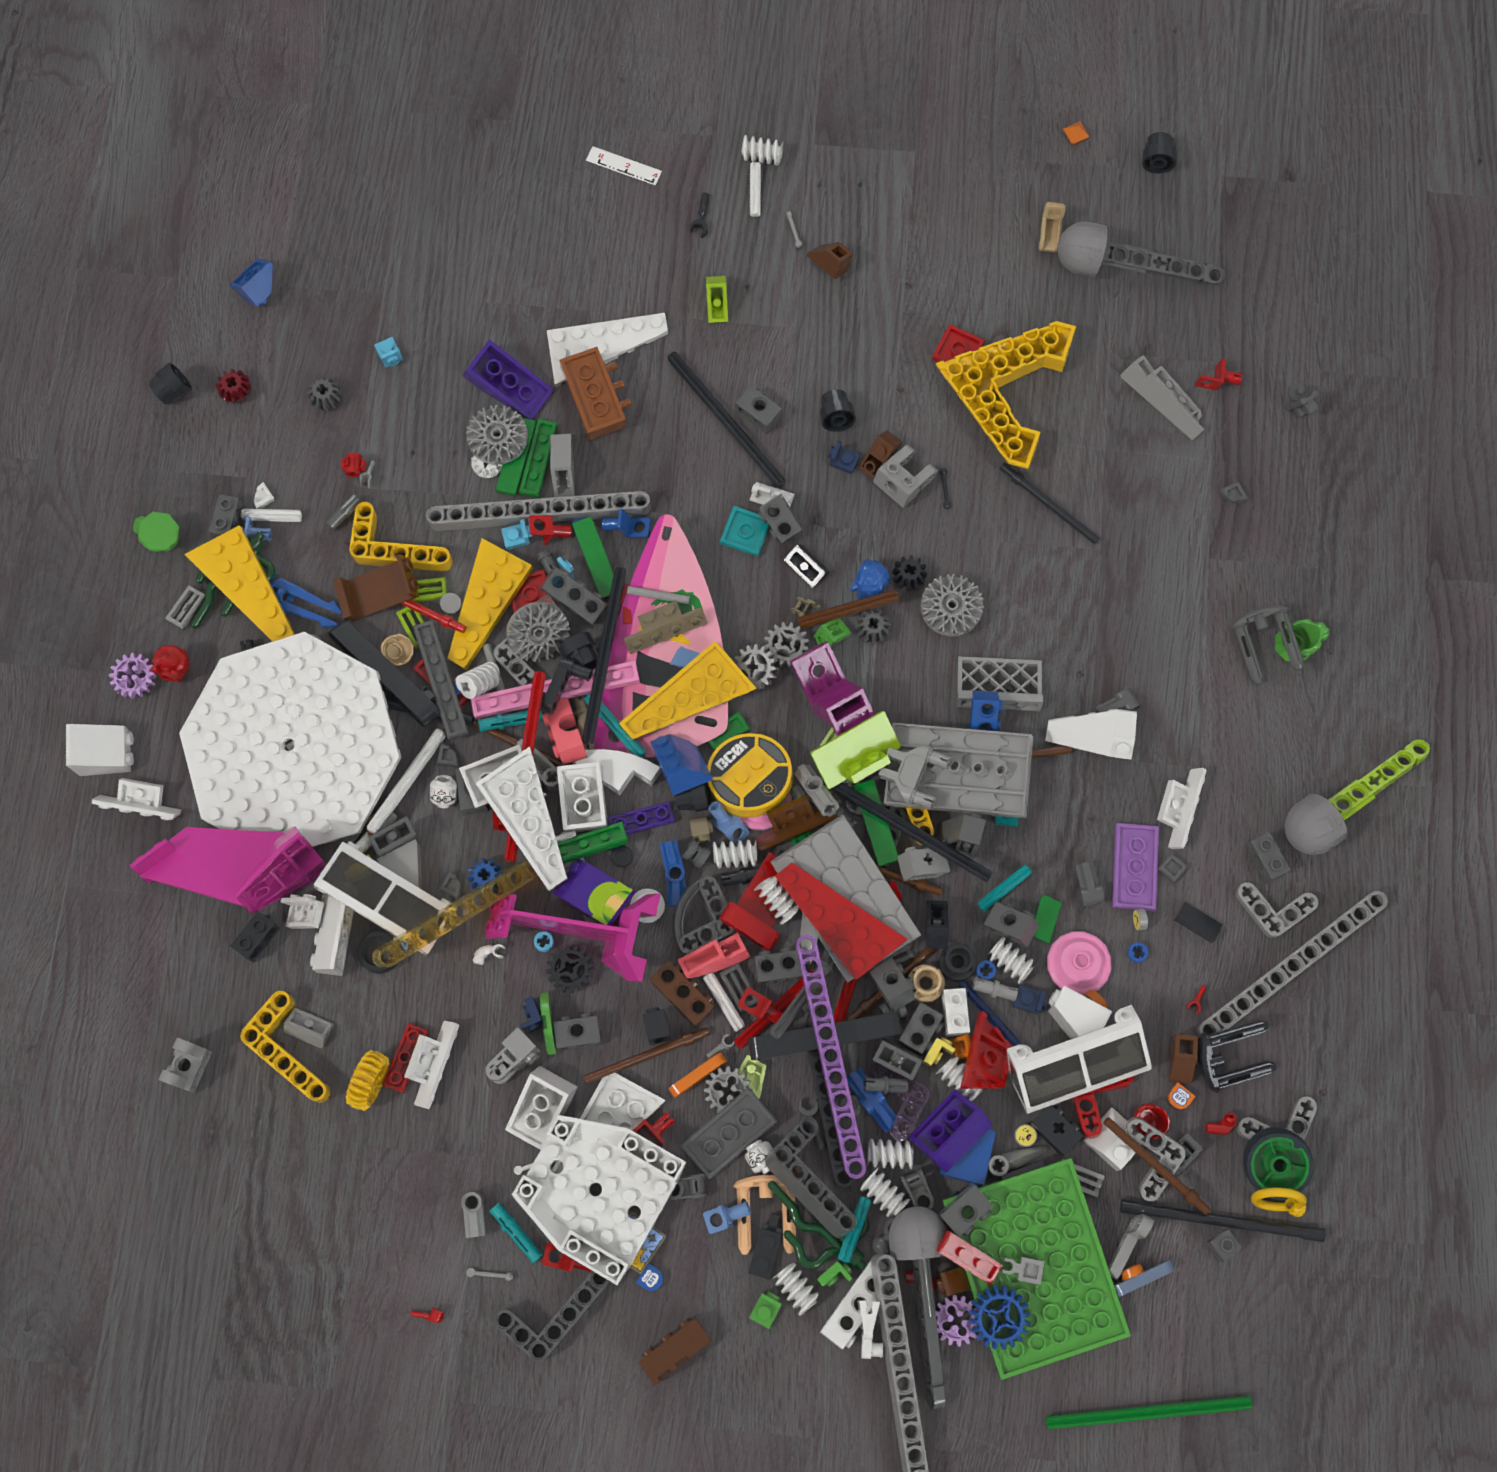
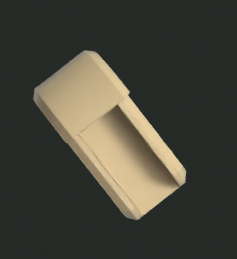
M1047 202L1045 204L1041 223L1040 251L1058 252V242L1061 237L1062 221L1066 206L1063 203Z

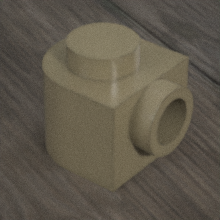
M706 816L689 819L692 839L699 842V844L710 842V833L713 832L711 820H707Z

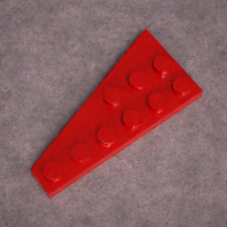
M790 863L775 875L855 980L859 979L908 940L794 863Z

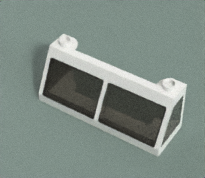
M350 841L347 844L342 842L314 883V888L322 893L329 894L331 898L336 899L407 942L410 946L413 945L417 951L427 955L455 910L451 908L453 904L444 898L439 901L358 851L360 847Z
M1132 1005L1121 1008L1115 1013L1116 1024L1034 1053L1026 1045H1017L1007 1049L1010 1080L1027 1114L1151 1070V1061L1142 1024Z

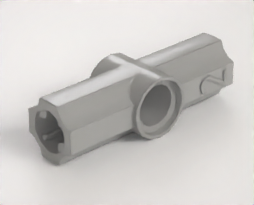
M802 764L797 767L794 775L808 794L810 801L815 804L823 816L830 817L836 814L839 805L824 785L822 778L815 773L810 765Z

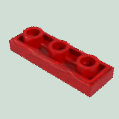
M410 1023L407 1024L383 1081V1086L404 1093L409 1079L404 1076L419 1035L427 1037L429 1034L428 1030ZM405 1054H408L409 1056L407 1061L402 1060V1057Z

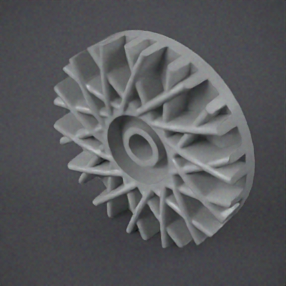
M497 404L494 408L491 405L488 410H485L483 407V412L479 410L476 417L473 415V420H469L470 425L469 427L467 426V442L471 452L482 462L492 465L506 464L515 460L521 455L527 445L528 432L525 421L522 420L521 415L517 411L513 412L510 407L507 409L506 406L499 408Z
M947 574L946 577L942 578L939 576L938 579L935 578L933 583H929L928 587L925 588L921 599V614L926 624L933 631L944 636H960L970 632L980 621L984 608L983 598L981 597L982 593H979L978 586H974V582L970 583L967 577L963 579L962 575L955 577V574H952V576Z
M533 602L519 608L512 615L507 625L506 635L513 652L516 655L519 654L521 659L525 658L528 661V658H531L533 662H536L538 659L541 662L540 658L545 657L547 660H549V655L554 657L553 653L556 650L560 653L558 648L570 637L568 633L570 627L565 614L559 607L548 602Z

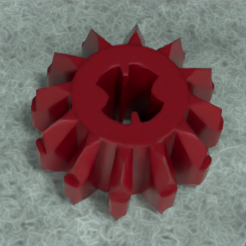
M231 369L230 373L224 371V377H218L219 383L216 384L218 395L227 403L232 401L236 404L239 399L244 402L243 397L250 396L248 390L252 389L249 383L250 379L241 370L235 372L234 369Z

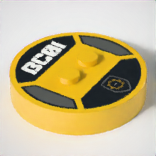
M748 733L729 738L716 748L708 762L707 767L713 780L708 782L710 793L713 799L721 803L725 811L732 815L745 818L766 815L767 811L779 807L786 800L792 788V765L786 750L777 741L765 735Z

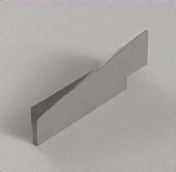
M1143 355L1120 375L1125 382L1191 440L1204 431V428L1199 424V420L1202 417L1201 410L1162 366L1154 370Z

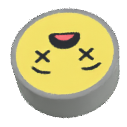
M1143 908L1134 909L1133 923L1137 931L1148 928V916Z
M1028 1124L1019 1126L1014 1132L1015 1142L1021 1147L1032 1146L1037 1140L1036 1130Z

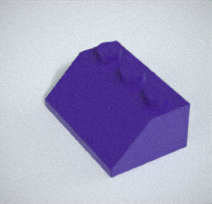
M954 1089L914 1130L909 1139L935 1165L947 1173L993 1124L978 1106Z

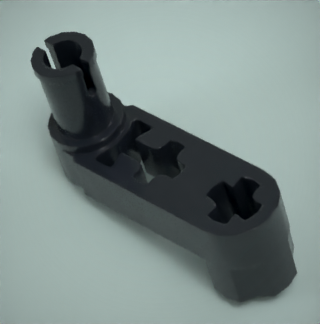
M563 657L547 692H543L540 711L552 715L556 710L569 678L575 676L589 682L593 669L576 664V661Z

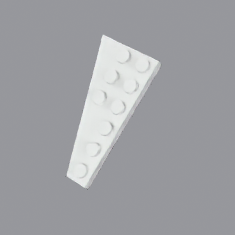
M665 313L547 330L555 388L565 382L560 368V359L598 346L603 362L607 364L617 359L621 354L630 353L642 344H649L667 335L668 329Z
M528 747L475 784L544 885L551 891L567 879L531 748Z
M613 1073L601 1079L580 1119L633 1130L643 1120L648 1119L666 1100L617 1073ZM557 1160L552 1171L555 1174L562 1172L563 1163Z

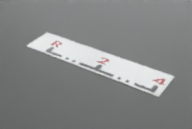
M593 146L586 159L588 162L656 185L662 172L661 170Z

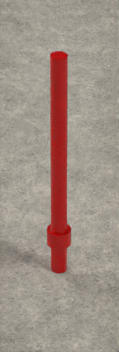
M412 600L401 603V605L439 622L441 626L447 629L452 628L461 633H465L467 626L455 621L453 617L447 614L442 615Z

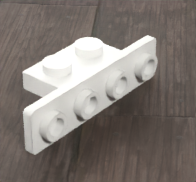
M1204 768L1191 769L1186 786L1175 780H1168L1157 820L1173 827L1168 845L1171 849H1182L1188 841L1190 826L1193 823L1201 788L1205 782L1206 769Z
M122 778L119 780L117 798L98 795L92 799V804L99 805L98 807L102 809H111L113 807L118 808L120 812L130 813L135 811L140 812L142 816L157 815L164 820H173L181 814V809L161 806L163 785Z
M444 1021L437 1041L419 1035L404 1076L421 1083L414 1105L430 1109L438 1084L442 1079L445 1064L449 1059L450 1050L457 1036L459 1024Z

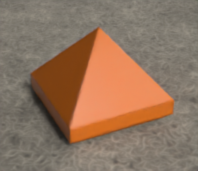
M1081 121L1063 128L1072 145L1090 137Z
M969 1034L951 1039L953 1048L956 1049L954 1052L955 1057H959V1060L967 1058L971 1044Z

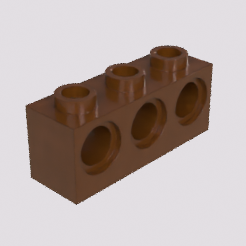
M667 961L649 980L697 1028L715 1010L712 1005L714 1001L707 993L702 995L697 990L699 986L692 978L687 980L681 974L683 970L676 962L671 964ZM666 972H671L674 974V979L671 982H664L662 976ZM685 987L689 989L690 993L686 998H681L677 995L680 988ZM696 1003H702L705 1006V1010L700 1014L693 1011V1006Z

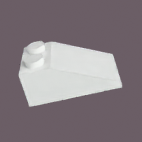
M520 745L459 768L475 808L489 804L475 783L521 753Z
M600 762L557 766L564 832L592 831L608 826Z
M539 1066L530 1073L505 1130L541 1150L549 1137L547 1133L558 1115L564 1116L578 1087Z

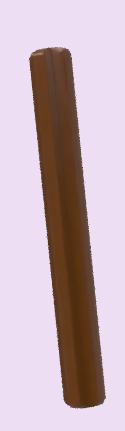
M894 589L798 617V624L803 629L897 602L899 600L898 592Z

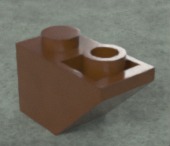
M840 242L823 244L807 253L808 258L834 279L848 271L853 253Z
M888 431L878 435L858 469L874 479L878 469L898 452L903 442Z
M1175 1034L1170 1038L1169 1082L1192 1083L1197 1062L1198 1036Z
M963 1267L937 1273V1279H934L937 1292L942 1293L943 1296H950L971 1289Z

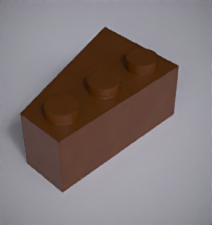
M688 1317L678 1325L680 1330L673 1335L669 1332L660 1339L662 1344L654 1349L651 1346L641 1354L643 1359L638 1363L654 1386L712 1341L696 1318L691 1321Z

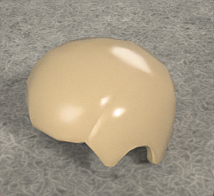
M395 634L384 639L380 651L394 666H401L411 659L414 654V645L408 637L402 634Z

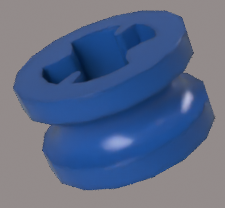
M1140 942L1132 944L1127 951L1128 958L1135 963L1144 961L1148 956L1147 947ZM1140 947L1143 957L1135 958V953L1132 951L1133 948L1136 950Z
M988 960L980 962L975 970L976 976L981 979L991 980L996 973L995 965ZM984 965L989 966L988 969L991 968L992 971L987 976H983V972L980 973V969H983Z

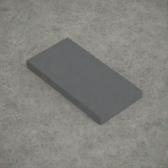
M748 1086L680 1146L710 1180L772 1127L777 1120Z

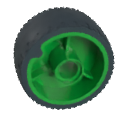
M1270 1127L1255 1133L1247 1142L1243 1153L1245 1174L1257 1190L1288 1188L1301 1192L1307 1187L1312 1178L1314 1164L1311 1151L1300 1136L1288 1129ZM1277 1159L1284 1160L1282 1168L1276 1169L1273 1167Z

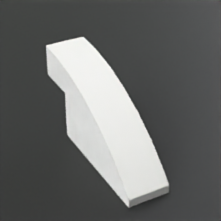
M585 750L586 758L571 762L573 765L600 762L603 785L618 795L622 794L634 775L652 786L661 774V768L652 762L633 754L614 750Z

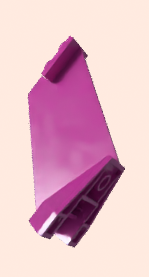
M295 826L286 833L186 827L169 840L170 843L166 839L158 842L151 850L139 856L129 866L148 884L156 881L243 906L253 914L316 880L327 864Z
M646 894L622 910L611 926L515 911L514 906L517 895L495 896L490 904L491 914L485 926V938H507L510 924L605 942L601 962L629 982H642L647 960L632 955L639 918L656 916L661 894Z

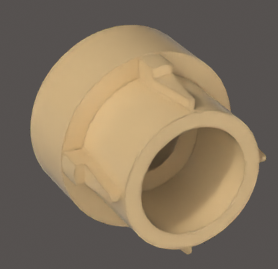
M932 965L917 966L908 976L916 988L913 990L916 998L915 1001L919 1003L934 1002L944 990L945 980L941 970ZM920 980H930L931 988L923 989L920 986Z

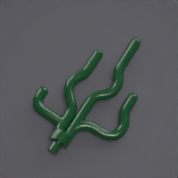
M257 531L254 538L249 536L248 540L261 566L267 569L266 576L269 582H271L275 575V567L271 561L258 555L264 546L261 543L264 535ZM201 570L196 577L198 584H202L207 577ZM212 581L207 586L205 601L191 623V627L194 629L200 626L213 604L214 592L217 586ZM229 598L221 610L223 617L228 616L235 605Z
M770 1181L768 1188L788 1208L795 1226L802 1231L821 1234L832 1246L824 1250L815 1260H809L798 1238L790 1230H786L783 1234L784 1238L793 1246L799 1263L805 1268L817 1269L831 1256L839 1255L845 1236L843 1238H836L822 1224L804 1222L793 1200L775 1181ZM867 1216L862 1227L858 1242L866 1235V1233L869 1230L870 1224ZM855 1247L851 1261L848 1264L851 1268L856 1265L862 1271L867 1264L862 1260L864 1254L857 1247Z

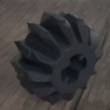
M912 555L909 557V560L903 556L901 562H895L896 568L892 570V574L895 575L893 581L899 582V588L905 585L906 590L909 591L911 586L917 590L918 584L924 585V578L927 577L928 573L924 571L926 565L920 564V558L914 561Z

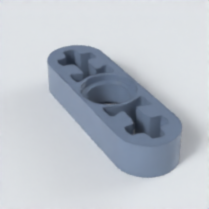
M1170 1259L1144 1270L1143 1273L1115 1284L1117 1296L1121 1297L1175 1271Z

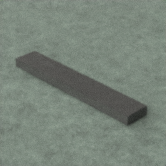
M430 620L414 625V632L448 740L469 735L434 621Z

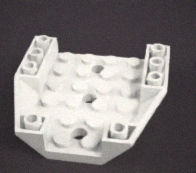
M558 1115L547 1133L548 1139L527 1175L522 1176L512 1196L560 1252L618 1285L643 1246L676 1187L687 1162L628 1128ZM559 1160L563 1163L564 1167L562 1172L555 1174L551 1166L553 1162ZM594 1183H599L602 1187V1192L599 1196H593L590 1193V1187ZM632 1206H638L641 1210V1215L637 1219L630 1218L628 1214Z

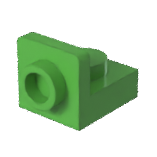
M838 618L821 625L814 638L818 645L827 641L830 647H832L833 644L848 638L851 632L843 621Z
M836 1261L816 1280L821 1286L827 1284L830 1287L839 1279L837 1276L839 1272L850 1282L852 1280L850 1276L852 1271L845 1262L840 1264Z
M769 1291L766 1295L762 1293L749 1318L770 1329L782 1305L778 1302L780 1297Z

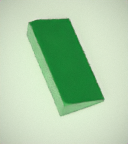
M1042 894L1034 917L1039 927L1032 939L1050 944L1061 902Z

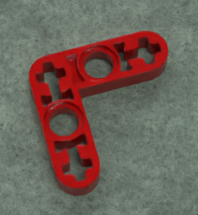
M1134 1076L1127 1078L1126 1081L1121 1080L1115 1082V1084L1073 1097L1081 1132L1085 1137L1094 1139L1100 1135L1102 1130V1122L1094 1094L1129 1087ZM1082 1101H1089L1092 1109L1090 1111H1083L1080 1108V1103ZM1092 1116V1125L1097 1126L1094 1132H1091L1090 1129H1086V1127H1088L1089 1124L1088 1117Z

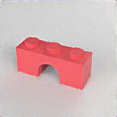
M568 698L561 699L552 715L546 713L542 717L545 726H550L551 728L547 730L550 741H555L556 745L552 746L555 757H560L562 764L565 765L586 758L587 755L578 729L566 731L577 725Z

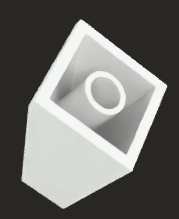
M66 724V766L79 776L131 772V765L134 763V757L131 752V745L134 742L133 734L125 726Z
M1063 986L1060 990L1056 989L1047 1003L1051 1005L1048 1012L1070 1040L1104 1028L1112 1013L1111 1010L1066 986ZM1094 1048L1084 1051L1083 1055L1086 1056L1091 1051H1093Z

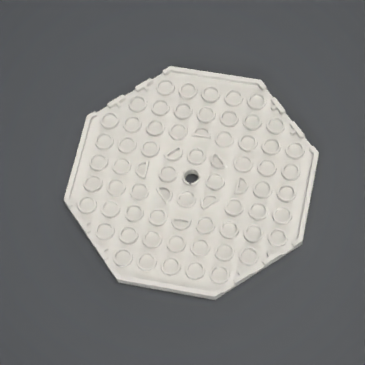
M306 632L221 658L179 733L201 819L219 829L286 833L295 826L312 847L361 833L402 758L396 743L394 727L389 717L385 694L382 691L379 672ZM292 739L295 744L294 748L287 751L285 742Z

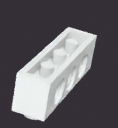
M871 1260L820 1331L823 1336L840 1349H844L845 1346L850 1348L856 1339L855 1331L858 1327L863 1329L861 1312L855 1309L854 1300L857 1297H861L867 1301V1314L871 1310L872 1301H876L875 1292L870 1291L867 1287L868 1280L873 1278ZM882 1261L879 1263L880 1270L883 1271L887 1268V1265ZM886 1282L883 1285V1291L885 1289L889 1291L892 1288L890 1282ZM844 1316L852 1319L853 1325L849 1330H844L840 1325V1321Z

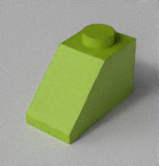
M726 276L706 277L708 323L728 322Z

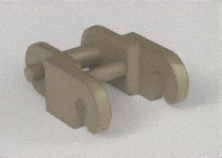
M797 597L798 602L796 606L790 608L792 614H797L800 617L805 614L808 607L812 606L815 609L821 610L822 606L816 605V602L810 599L806 601L803 597ZM801 604L806 605L802 612L798 609Z

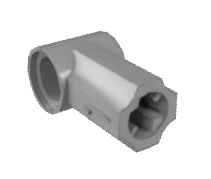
M478 1192L466 1193L461 1201L466 1238L486 1236L483 1196ZM470 1196H475L478 1199V1206L475 1209H471L467 1204Z

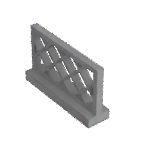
M958 656L956 707L971 708L972 691L990 692L982 687L990 681L996 687L992 692H998L999 700H1003L1002 710L1041 711L1043 704L1042 660ZM962 663L972 664L975 669L968 674L962 668ZM986 664L996 668L990 675L982 669ZM1007 665L1013 666L1017 670L1011 676L1003 670ZM1028 666L1037 667V673L1032 677L1024 671ZM978 671L985 677L981 683H977L972 678ZM999 672L1006 678L1000 685L993 679ZM1020 673L1027 679L1022 686L1014 680ZM969 680L975 688L972 690H962V684ZM1009 682L1017 688L1013 693L1007 692L1003 688ZM1031 683L1037 688V694L1028 693L1024 688ZM987 703L984 704L982 707L989 708L992 706V704Z

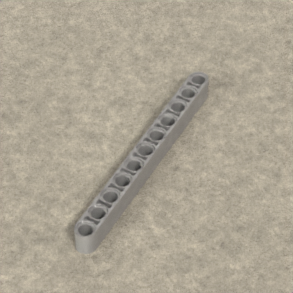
M635 491L434 506L428 509L426 518L433 530L447 531L514 526L521 524L520 520L522 519L528 525V517L530 515L552 516L553 523L568 522L590 516L592 520L603 519L604 517L617 518L619 509H623L630 517L644 516L650 512L651 504L647 493ZM639 501L646 502L644 506L636 505ZM618 503H625V504H626V505H625L624 507H622V508L616 507V505H617ZM599 504L605 505L603 509L595 508ZM577 506H584V507H585V508H584L583 510H581V511L575 510V508H576ZM558 507L564 508L562 512L555 511ZM537 509H543V510H544V511H543L542 513H540V514L534 513L535 510H537ZM518 510L523 511L521 515H514ZM496 512H503L499 517L493 516ZM477 513L482 514L480 518H473ZM455 515H462L458 520L453 519ZM436 516L441 517L439 521H432ZM537 520V521L534 522V524H541V523H543L542 521H539V520Z
M1374 891L1361 899L1199 1024L1196 1028L1198 1039L1204 1033V1026L1210 1027L1212 1033L1229 1029L1383 910L1388 903L1386 895L1383 892ZM1371 898H1375L1378 901V907L1372 905ZM1355 910L1362 914V920L1355 917ZM1338 923L1345 926V933L1338 929ZM1321 936L1328 938L1329 946L1322 943ZM1306 948L1312 951V958H1308L1305 955L1304 950ZM1288 961L1296 965V971H1291L1288 968ZM1271 974L1279 977V984L1272 982ZM1255 987H1259L1262 990V997L1255 995ZM1238 1000H1242L1245 1002V1010H1241L1238 1008ZM1221 1013L1228 1015V1024L1221 1021Z
M879 1253L872 1258L871 1269L876 1301L880 1302L878 1314L903 1472H929L897 1265L892 1256ZM886 1258L888 1266L885 1270L881 1271L879 1263L882 1259ZM886 1282H890L892 1286L888 1294L883 1292V1285ZM893 1305L895 1307V1314L888 1318L886 1314L887 1308ZM897 1329L899 1336L895 1341H891L890 1333ZM897 1353H901L903 1356L902 1362L895 1365L894 1357ZM901 1377H905V1386L898 1388V1380ZM904 1401H909V1410L906 1412H902V1403ZM913 1425V1433L910 1436H906V1427ZM912 1449H917L916 1458L909 1460V1452Z

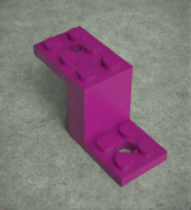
M827 641L790 661L815 716L830 724L836 736L875 715L863 688L845 679ZM821 665L822 672L815 676L813 674L814 667Z

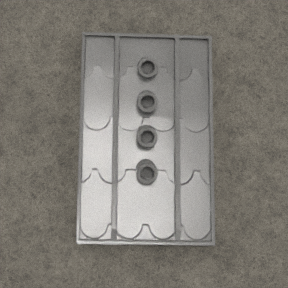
M892 723V728L901 745L898 751L905 753L915 748L929 745L934 748V751L951 756L952 758L951 762L948 763V769L931 763L927 764L919 784L918 791L936 796L935 803L932 802L934 805L932 809L916 803L906 804L897 785L887 780L884 797L886 805L921 808L923 810L1027 818L1033 736L1031 734ZM890 760L891 763L888 764V769L898 772L900 763Z
M843 814L771 860V864L777 873L790 863H794L906 937L908 940L893 952L921 936ZM807 918L847 983L854 979Z

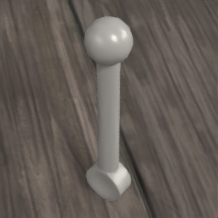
M791 211L786 212L796 240L795 246L801 248L803 243L799 240Z
M469 1268L466 1271L468 1277L477 1275L505 1278L507 1281L513 1279V1273L511 1272L506 1274L475 1271L474 1268Z

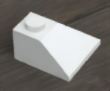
M1111 1107L1101 1118L1102 1130L1100 1135L1094 1139L1085 1137L1082 1141L1114 1170L1119 1171L1133 1157L1135 1152L1103 1124L1105 1119L1110 1117L1127 1133V1120ZM1095 1126V1127L1091 1130V1132H1094V1131H1095V1128H1097V1126ZM1131 1126L1132 1129H1133V1132H1132V1133H1135V1132H1136L1135 1127Z

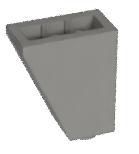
M571 434L551 435L550 469L554 497L575 496Z
M416 839L377 859L380 865L422 890L421 847ZM387 879L389 885H391L392 881ZM395 885L393 888V892L403 908H410L419 902L420 898L399 885Z

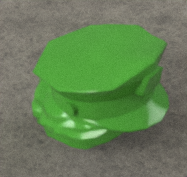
M152 512L148 516H140L134 521L133 531L138 534V541L150 551H169L178 544L179 526L170 514Z
M1304 619L1291 623L1304 661L1319 650L1322 641L1328 638L1329 628L1322 622L1314 623L1310 619ZM1285 626L1289 642L1291 643V638L1287 626ZM1279 631L1275 635V651L1285 661H1290Z

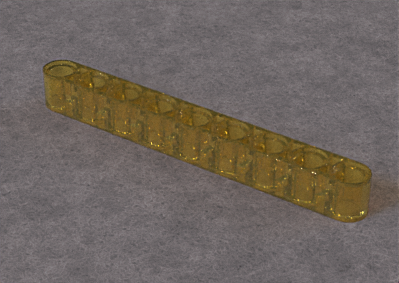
M527 858L377 948L372 955L373 963L378 967L394 966L537 878L538 874L535 870L533 873L529 871V861ZM512 873L517 876L515 884L511 882ZM494 884H497L499 887L497 895L493 893ZM476 895L481 897V904L479 906L474 902ZM458 906H461L463 909L461 917H458L456 914ZM440 917L445 921L442 929L437 924ZM422 928L426 931V938L424 940H421L419 937V931ZM402 940H405L408 944L405 952L400 948ZM384 951L389 955V960L386 963H383L381 960V955Z

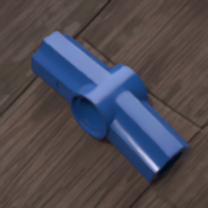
M677 840L659 844L667 880L668 907H675L680 896L686 890V873ZM673 869L681 870L682 874L678 879L670 877Z
M858 1068L847 1077L848 1085L857 1094L858 1100L869 1115L872 1114L883 1131L887 1133L901 1121L889 1107L888 1101L881 1092L863 1090V1087H865L863 1086V1080L867 1076L861 1068Z

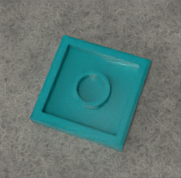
M733 506L721 536L720 544L758 557L770 525L768 522L764 523L759 514Z

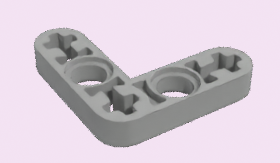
M506 638L494 649L495 660L520 686L528 685L524 677L527 674V677L533 681L534 671L518 656L519 654L516 655L513 652ZM500 651H507L508 658L511 660L509 663L503 656L499 658ZM515 664H521L523 671L515 674L512 672V667Z
M1242 883L1235 892L1238 901L1263 933L1270 938L1280 936L1318 907L1317 897L1312 893H1304L1276 913L1252 883ZM1242 888H1244L1245 890L1249 889L1251 891L1249 896L1244 897L1242 895V893L1244 892ZM1257 898L1258 900L1252 903L1251 906L1248 904L1250 901ZM1310 899L1312 902L1310 903V907L1306 906L1304 909L1300 911L1298 907L1305 902V900ZM1256 905L1264 906L1266 910L1265 915L1259 916L1255 913L1254 908ZM1286 910H1293L1295 912L1296 919L1294 921L1286 919ZM1269 915L1272 917L1269 919V922H1262V920L1267 918ZM1271 924L1278 925V928L1276 929L1277 932L1275 930L1272 932L1269 930Z
M1308 1096L1299 1098L1295 1102L1285 1129L1294 1132L1292 1130V1123L1294 1121L1301 1122L1303 1131L1300 1134H1296L1303 1140L1306 1138L1317 1111L1315 1100ZM1308 1102V1107L1311 1108V1110L1305 1111L1303 1117L1307 1118V1121L1302 1117L1296 1116V1113L1298 1115L1302 1114L1303 1107L1301 1103ZM1250 1117L1239 1120L1236 1127L1238 1134L1247 1140L1251 1139L1255 1132L1249 1131L1245 1133V1128L1242 1127L1243 1124L1251 1123L1250 1127L1254 1130H1259V1127L1262 1128L1261 1130L1270 1128V1126Z
M1139 1117L1130 1118L1126 1123L1127 1133L1133 1139L1158 1154L1159 1156L1156 1160L1163 1166H1166L1174 1175L1186 1156L1183 1146ZM1138 1123H1141V1129L1146 1132L1144 1140H1142L1144 1135L1139 1131L1132 1133L1133 1129L1131 1126L1133 1124L1138 1125ZM1152 1135H1160L1162 1138L1161 1144L1152 1146L1149 1143L1150 1137ZM1167 1141H1169L1167 1144L1169 1148L1173 1150L1178 1148L1180 1153L1178 1157L1174 1155L1171 1158V1153L1165 1149ZM1151 1167L1139 1185V1192L1145 1200L1155 1201L1169 1182L1163 1177L1157 1176L1156 1171ZM1153 1176L1161 1184L1158 1185L1156 1182L1153 1186L1155 1193L1146 1195L1145 1187L1152 1186L1154 1181L1150 1178Z
M1144 1214L1135 1215L1132 1218L1108 1266L1111 1278L1117 1280L1122 1273L1137 1240L1146 1238L1154 1223L1152 1218Z

